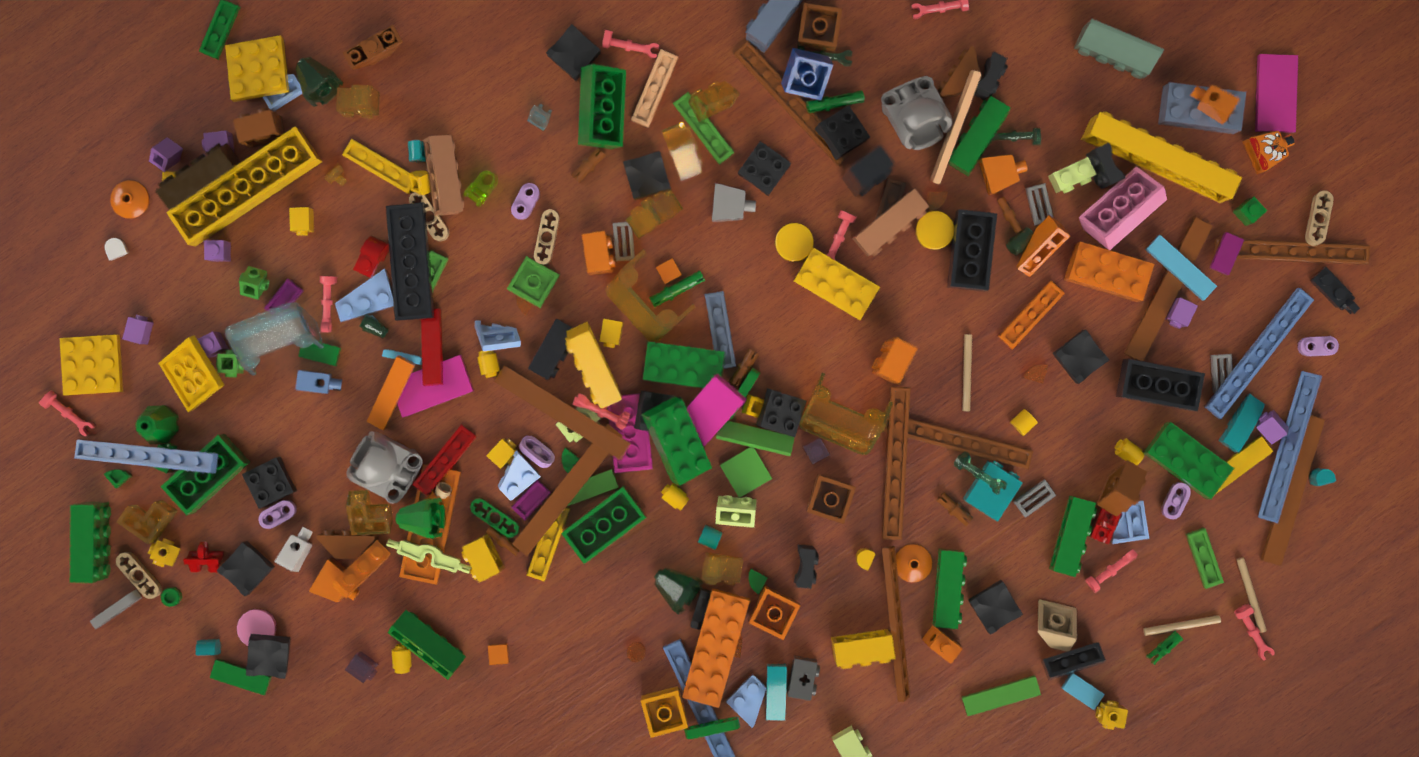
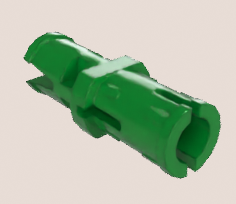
M1174 631L1147 654L1146 657L1149 659L1154 657L1151 663L1155 665L1162 657L1169 654L1177 644L1183 641V638Z

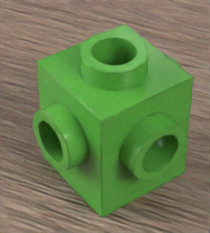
M248 266L239 278L240 295L259 300L263 291H266L269 287L267 271Z
M226 350V354H218L216 360L217 373H225V377H237V373L244 374L246 369L244 354H238V350Z

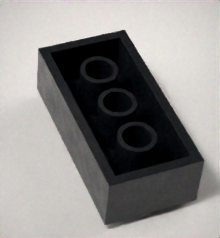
M880 145L851 166L842 180L855 197L859 194L862 197L875 184L879 185L893 172L891 168L895 163Z
M961 209L955 211L954 236L951 245L947 288L989 291L997 213Z
M1123 359L1116 397L1188 411H1198L1205 373L1132 359Z

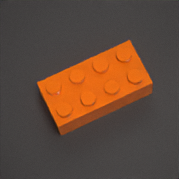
M1078 242L1074 245L1064 280L1140 302L1144 300L1154 264L1087 243Z

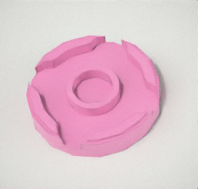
M252 609L243 614L238 621V636L247 646L251 634L273 636L276 634V621L266 610Z

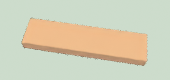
M662 49L660 50L631 121L647 128L650 127L677 63L678 56Z

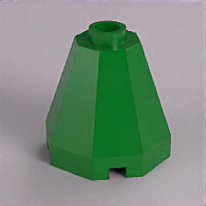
M167 405L147 406L136 420V431L150 445L170 442L179 432V426H177L178 415Z
M441 498L426 499L400 508L399 512L396 513V523L401 529L426 538L441 537L443 532L439 531L440 528L445 527V507L439 504V502H442Z

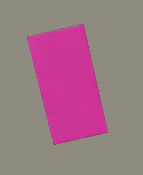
M1258 55L1255 132H1296L1298 55Z
M462 355L443 361V385L423 386L422 369L411 373L397 403L402 418L474 391Z
M718 374L713 377L687 407L703 447L746 400L744 396Z
M640 393L621 395L622 400L607 406L608 410L617 415H621L626 411L630 413V418L626 427L622 430L617 428L616 422L609 420V425L623 435L622 438L631 443L621 460L613 456L614 472L653 469L649 431L634 428Z

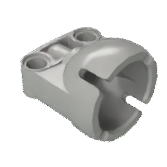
M929 76L919 77L897 86L883 94L881 98L883 113L888 117L901 143L907 149L921 150L939 142L944 136L943 132L948 133L952 127L953 122L950 112L937 92L933 79Z
M371 431L356 448L350 460L352 466L346 472L347 478L380 495L389 503H397L408 491L422 465V458L415 449H410L379 432ZM410 457H417L415 462L408 463ZM396 489L397 492L395 495H388V492L390 490Z

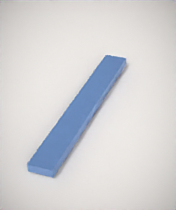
M1296 288L1204 406L1218 419H1222L1314 301L1312 297L1301 288Z
M1301 371L1286 421V425L1289 427L1288 434L1281 438L1258 518L1275 523L1279 522L1322 379L1321 375Z
M78 439L74 459L216 473L218 454Z
M678 639L663 646V649L684 691L692 662L681 639ZM688 700L698 724L718 720L712 706ZM724 732L704 736L714 757H736Z

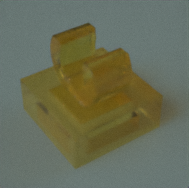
M337 163L325 175V180L330 184L335 180L339 185L343 186L347 182V179L341 174L344 168Z

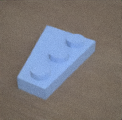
M383 269L335 303L340 322L394 307L393 291L386 269Z

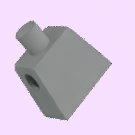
M715 183L712 222L743 220L744 211L755 212L756 201L745 200L746 191Z

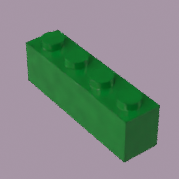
M990 96L988 101L984 100L979 108L981 112L978 117L974 116L968 125L970 126L967 133L963 132L958 140L960 143L958 148H953L949 165L969 176L1010 113L1011 107Z
M1069 495L1049 567L1050 570L1076 577V574L1080 572L1082 566L1080 559L1085 554L1087 548L1085 541L1087 536H1090L1092 530L1090 523L1097 512L1095 502Z
M942 548L938 550L932 620L934 627L958 629V624L962 623L960 605H963L964 594L961 593V588L965 585L963 567L967 565V555H964L965 552L962 550Z
M405 610L388 631V634L447 680H449L466 658L459 648L449 644L445 637L435 633L430 625L421 622L413 612Z

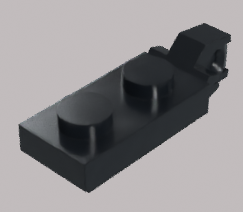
M1323 267L1310 280L1336 308L1340 310L1345 309L1349 314H1355L1360 309L1353 301L1355 297L1327 267Z

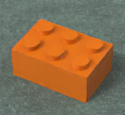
M898 338L885 340L880 349L883 352L881 357L876 358L871 367L874 369L872 373L891 383L900 384L917 348Z

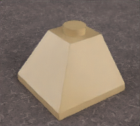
M1039 599L1038 633L1050 648L1066 652L1071 650L1077 639V608Z

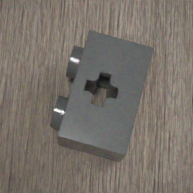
M800 656L793 657L787 691L788 697L811 701L812 695L815 696L817 684H814L815 677L819 676L820 665H817L816 659ZM806 674L808 679L802 682L801 678Z

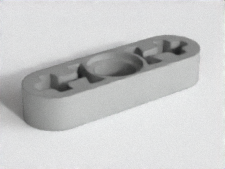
M137 589L130 592L93 618L90 623L95 629L103 626L140 600L142 596Z

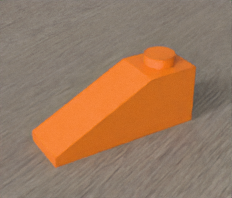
M1049 215L1035 229L1016 266L1018 270L1030 277L1070 237L1059 221Z

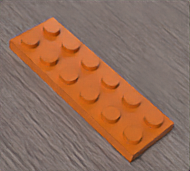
M427 464L422 465L421 473L428 466ZM450 470L441 481L449 484L452 488L450 495L445 499H441L442 502H439L440 505L445 507V527L440 528L439 531L443 532L442 536L426 538L409 531L408 542L417 545H434L445 553L461 471ZM417 489L415 503L430 498H441L435 495V489L429 497ZM430 553L426 554L423 562H417L403 556L399 577L437 585L441 569L431 566L432 555Z
M712 588L682 698L719 708L750 598Z

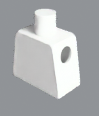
M302 527L298 536L291 535L276 558L275 563L291 571L299 572L312 547L308 540L313 532ZM300 544V549L296 551V545Z

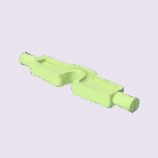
M391 539L388 540L386 545L387 547L397 549L398 554L409 557L417 562H423L426 554L430 553L432 555V567L454 573L458 570L470 573L471 566L460 563L461 559L444 554L434 545H417L405 540L397 542Z

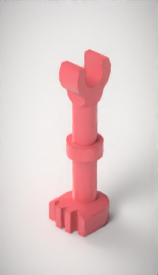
M968 0L946 3L940 1L939 4L928 6L915 3L911 6V9H919L920 13L913 15V19H919L927 13L939 11L944 13L945 10L960 8L962 11H969Z
M605 30L602 48L608 49L611 45L625 48V51L643 52L652 59L657 58V55L652 54L650 51L652 48H659L657 43L642 45L633 43L632 40L628 39L627 41L612 38L613 31Z
M842 210L838 218L843 221L837 234L833 236L834 241L827 254L833 260H835V255L841 242L845 240L844 235L849 224L854 223L857 218Z
M320 276V283L323 284L321 332H332L330 318L331 305H333V300H331V284L337 283V277Z
M52 390L40 400L39 404L45 409L52 405L62 413L61 416L75 423L79 428L80 434L83 436L89 435L85 430L86 426H89L91 429L96 427L93 422L82 420L73 413V409L66 407L56 399L57 394Z
M578 394V397H575L572 403L576 407L587 408L597 413V416L601 418L605 417L616 422V427L621 430L626 427L630 418V413L626 411L621 415H617L607 410V407L600 409L598 405L590 402L582 394Z
M1132 549L1112 566L1108 565L1106 570L1097 577L1090 576L1085 582L1094 593L1100 590V583L1110 576H1115L1118 570L1135 560L1138 554Z
M1244 604L1236 609L1234 614L1237 619H1242L1245 623L1249 636L1253 637L1257 644L1258 656L1262 660H1266L1264 652L1268 651L1269 654L1274 655V650L1264 643L1259 634V628L1252 622L1250 615L1254 613L1253 608L1249 604Z

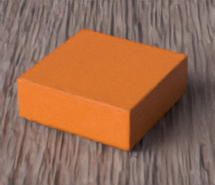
M673 258L656 267L665 284L682 276Z
M508 643L488 645L489 665L509 664Z

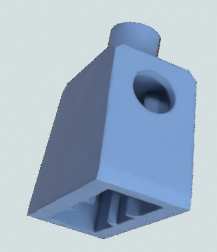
M298 370L295 390L328 394L330 390L341 391L342 379H334L332 374ZM318 379L324 380V386L318 385Z

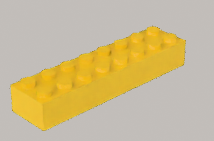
M1100 112L1092 117L1081 140L1096 147L1110 143L1112 154L1218 203L1232 199L1242 179L1232 169L1225 170L1219 167L1217 162L1205 161L1201 159V155L1194 152L1188 153L1184 151L1182 146L1176 144L1170 145L1166 143V139L1159 136L1153 137L1145 129L1133 128L1131 123L1125 120L1118 121L1113 118L1112 114L1107 112Z
M295 126L166 213L186 243L196 247L320 164L322 160L302 130Z

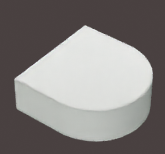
M111 238L105 244V252L111 261L129 253L126 244L121 239Z

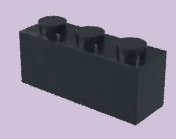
M555 319L528 369L547 380H550L551 377L555 378L559 372L557 366L560 361L564 362L569 354L565 338H567V331L573 327L559 319Z
M1097 642L1043 659L1042 665L1049 681L1103 664L1106 660L1101 646Z

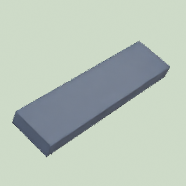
M724 291L705 294L714 350L726 352L724 368L736 367Z

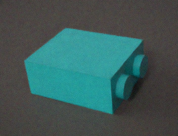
M994 460L993 463L989 461L985 463L963 497V500L998 522L1023 483L1018 480L1020 476L1012 471L1009 473L1002 470L1004 466Z

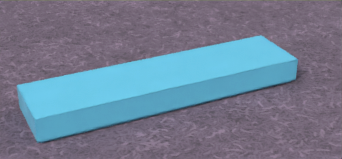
M1158 235L1145 249L1202 301L1217 287L1216 284L1161 235Z

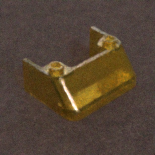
M643 249L609 282L606 287V294L648 341L659 342L696 307L692 304L679 317L672 310L668 309L663 310L657 316L631 288L638 280V273L634 266L647 255Z
M822 372L799 423L800 428L861 455L869 454L887 425L893 402L890 401L884 412L878 409H868L863 415L830 401L831 392L826 387L821 386L825 373Z

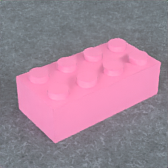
M1136 166L1124 179L1120 180L1079 217L1083 230L1108 250H1111L1167 200L1164 186Z

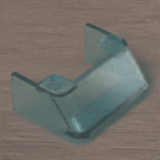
M287 303L225 329L226 338L240 366L252 376L256 375L255 367L260 363L259 356L292 343L301 348L309 347L312 343H315L320 349L324 348L316 320L298 303Z

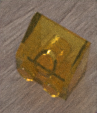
M716 81L703 91L702 89L694 91L688 103L698 122L732 107L740 94L728 82L723 81L719 83Z

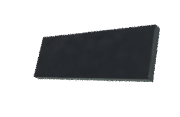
M425 203L386 206L395 321L434 318Z

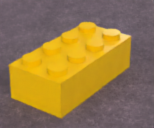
M815 248L812 249L794 279V282L858 320H861L880 288Z
M586 322L568 330L567 338H565L566 346L570 354L573 352L575 354L573 355L575 365L578 371H583L581 372L585 386L587 388L590 387V396L594 404H598L600 409L622 400L620 389L589 323Z

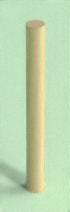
M969 334L964 335L962 411H970L972 335Z
M1244 557L1236 559L1250 605L1254 610L1253 615L1260 633L1266 632V626Z
M1217 615L1143 628L1145 636L1211 625L1221 623V618Z

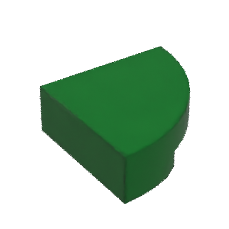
M565 447L562 452V465L564 470L569 473L580 458Z
M122 469L110 470L104 473V476L116 489L132 477L129 472Z
M750 568L749 584L754 592L760 594L768 577Z

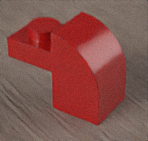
M374 236L368 237L359 251L361 253L353 270L372 278L379 262H384L389 251V244Z

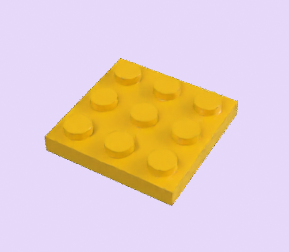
M281 35L225 45L230 97L233 102L289 92L284 39Z
M120 335L59 338L63 395L123 392Z
M195 335L188 337L158 363L188 412L196 409L224 386L223 381Z

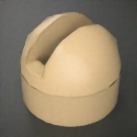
M439 482L435 488V495L445 499L450 495L452 488L445 482Z

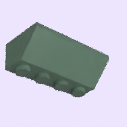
M1091 19L1082 28L1074 49L1078 50L1079 54L1083 56L1090 55L1095 57L1096 61L1100 63L1114 65L1113 68L1116 70H1126L1138 79L1145 78L1151 73L1164 50L1094 19Z

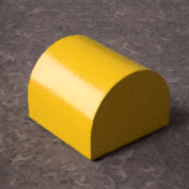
M420 170L409 173L412 192L420 195L430 193L427 171Z
M747 394L742 413L758 418L764 404V399Z
M1025 409L1010 421L1022 436L1027 434L1038 423Z
M868 548L860 549L856 553V562L861 568L868 571L875 552Z

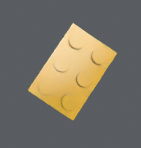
M888 629L831 637L834 661L837 667L841 666V669L852 668L854 664L868 666L872 664L871 662L875 661L889 663L891 659H895L893 639Z

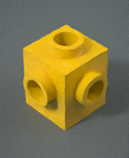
M163 538L162 542L157 540L156 544H151L148 554H151L150 559L154 560L152 564L163 568L165 564L173 567L181 548L173 546V541ZM162 549L167 551L165 556L160 555Z
M1107 700V703L1100 702V707L1098 706L1096 709V718L1102 724V727L1114 730V727L1125 729L1128 709L1119 705V702Z

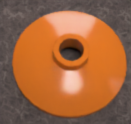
M132 180L123 181L117 184L111 193V206L121 217L128 219L137 218L147 210L149 194L146 188L139 182ZM129 195L130 200L125 202V196Z
M910 544L902 547L896 554L897 571L901 579L915 583L924 580L930 574L932 558L924 547ZM912 561H917L915 568L911 567Z

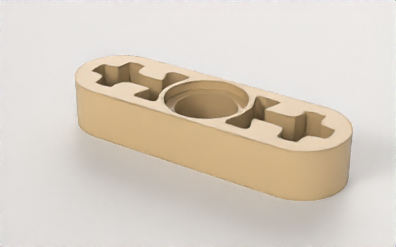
M1321 191L1313 197L1305 235L1306 242L1312 246H1317L1326 239L1334 200L1333 195L1328 191ZM1321 197H1324V200L1327 201L1323 205L1322 200H1319ZM1319 213L1324 217L1323 223H1318L1315 220V214ZM1316 230V235L1319 237V239L1315 240V237L1312 236V234H1314Z
M415 192L410 195L409 203H414L416 196L419 198L423 197L421 202L425 203V207L427 204L429 205V207L425 208V211H432L434 213L433 205L426 195H420ZM434 214V219L431 222H426L427 230L435 240L444 241L449 236V229L441 217ZM436 224L438 228L444 229L445 231L442 232L443 236H436V228L432 226L430 229L429 226Z
M552 209L546 210L542 214L534 251V259L541 265L548 264L552 259L560 221L558 213ZM550 213H553V217L556 218L555 221L551 222L550 226L554 227V231L549 228H543L544 225L548 227L546 216H550ZM544 232L552 234V240L548 243L543 242L541 239ZM540 244L551 246L550 249L546 248L545 254L548 255V258H544L543 261L538 257V254H541L543 251V247H539Z
M125 552L117 556V567L145 598L152 599L161 594V584L133 553ZM129 557V564L124 565V558ZM136 570L143 572L144 577L141 581L134 577ZM151 586H154V587H155V589L153 590L154 593H149V592H148L149 589H150L149 587H151Z

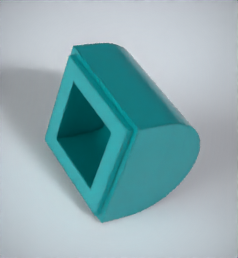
M408 141L409 162H426L423 141Z
M1315 468L1309 474L1310 485L1322 486L1335 482L1336 477L1329 469Z
M705 525L698 543L716 550L723 532Z
M219 639L198 640L196 643L197 656L218 655L221 653Z

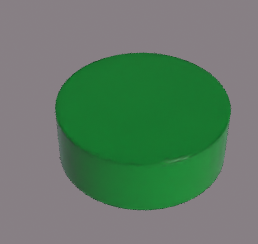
M176 587L166 588L161 593V601L165 606L173 607L182 600V593Z

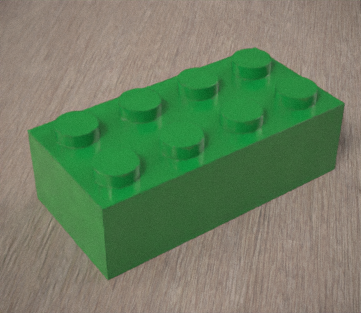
M595 64L581 67L578 145L606 149L623 147L626 89L625 69Z
M648 341L643 380L705 388L716 374L723 378L726 352Z
M673 397L641 414L671 482L680 486L712 468L682 399Z
M1165 422L1144 450L1146 456L1187 484L1205 499H1212L1235 469L1172 422Z
M226 434L217 435L199 451L218 454L216 473L178 470L161 486L186 515L194 514L250 463L247 457Z
M623 486L566 528L561 534L585 564L643 521L647 515L627 488Z
M81 502L70 505V583H95L107 579L110 574L111 568L110 564H108V556L110 555L111 547L108 545V537L111 534V527L109 526L111 508L109 502Z

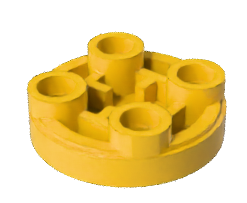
M928 212L916 224V237L925 248L931 250L941 249L947 246L953 239V221L943 212Z
M799 223L785 225L779 230L775 239V246L779 255L791 262L805 259L812 251L814 245L813 235L810 230Z

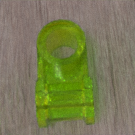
M482 171L474 182L468 186L463 196L469 197L476 203L477 207H480L497 186L498 177L490 171ZM487 175H491L493 178L492 183L489 185L484 183V178Z

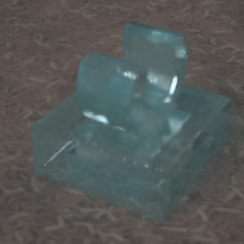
M542 104L538 107L534 105L530 110L527 121L544 131L548 126L552 110L545 112L542 110Z

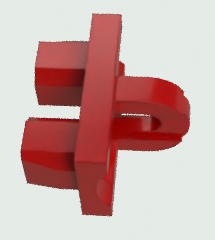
M1101 508L1089 537L1109 545L1121 514L1116 517Z
M200 542L197 551H189L187 558L183 559L184 565L189 566L190 572H200L202 565H207L208 572L217 573V569L221 566V561L224 557V551H209L208 543Z

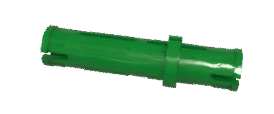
M862 90L833 97L823 96L822 100L806 101V108L809 114L823 110L827 112L837 107L864 103L865 96Z
M699 270L670 287H664V290L649 298L654 308L668 300H674V297L704 282L705 279Z

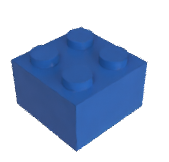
M792 48L781 85L787 93L822 100L833 63L829 56Z

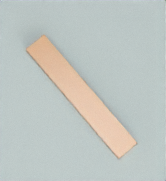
M971 70L952 119V127L945 137L930 177V181L934 183H941L981 77L980 72Z

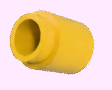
M493 350L478 352L479 357L477 359L481 375H485L486 378L497 376L496 372L500 371L496 353Z
M1127 438L1119 440L1114 447L1117 456L1135 465H1138L1145 456L1142 449Z
M674 483L671 485L667 484L660 492L663 494L661 498L680 511L690 499Z
M402 644L395 645V648L391 649L392 668L397 674L410 672V667H412L411 651Z

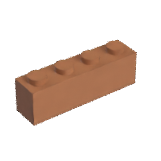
M451 135L429 136L423 140L434 214L435 216L458 214L463 211L464 200L460 193L461 181L457 174L458 162L454 155L455 143Z
M914 188L857 234L853 240L866 256L872 254L874 257L883 250L881 248L886 242L890 244L897 238L895 234L900 230L904 232L911 227L912 224L910 222L915 218L919 220L927 213L925 210L929 206Z

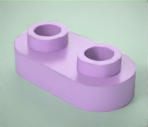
M526 183L521 187L511 207V212L515 218L525 220L530 216L540 196V191L535 184ZM529 189L533 190L531 196L526 195V191ZM520 206L524 207V211L522 213H518L517 211L518 207Z
M1331 336L1305 337L1298 343V351L1303 356L1333 355L1339 348L1338 341ZM1309 343L1312 344V349H1311V350L1308 349V344H1309ZM1328 343H1331V349L1327 348Z
M525 436L521 440L519 449L524 455L542 468L551 466L555 456L549 448L533 436Z
M1177 482L1170 487L1161 506V512L1166 518L1177 519L1181 516L1191 495V490L1187 484ZM1180 488L1182 492L1180 495H1177L1176 491ZM1173 506V511L1169 513L1168 507Z
M283 500L261 512L259 524L265 529L278 526L296 514V505L290 500ZM285 506L290 508L289 513L284 511ZM269 515H271V516L273 517V521H272V522H269V521H268V516H269Z

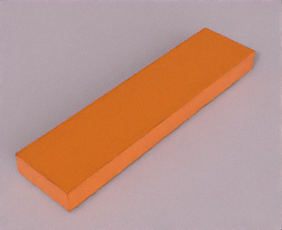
M1049 281L998 337L1009 348L1014 349L1065 293L1055 283Z
M400 355L396 357L366 422L381 430L386 429L416 365L415 363Z

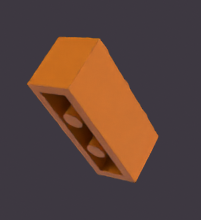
M376 540L334 581L332 586L347 599L388 559L391 553Z

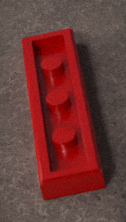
M437 308L434 309V318L421 319L423 386L443 385L441 309Z
M460 425L412 485L429 497L437 484L442 481L477 436L463 425Z

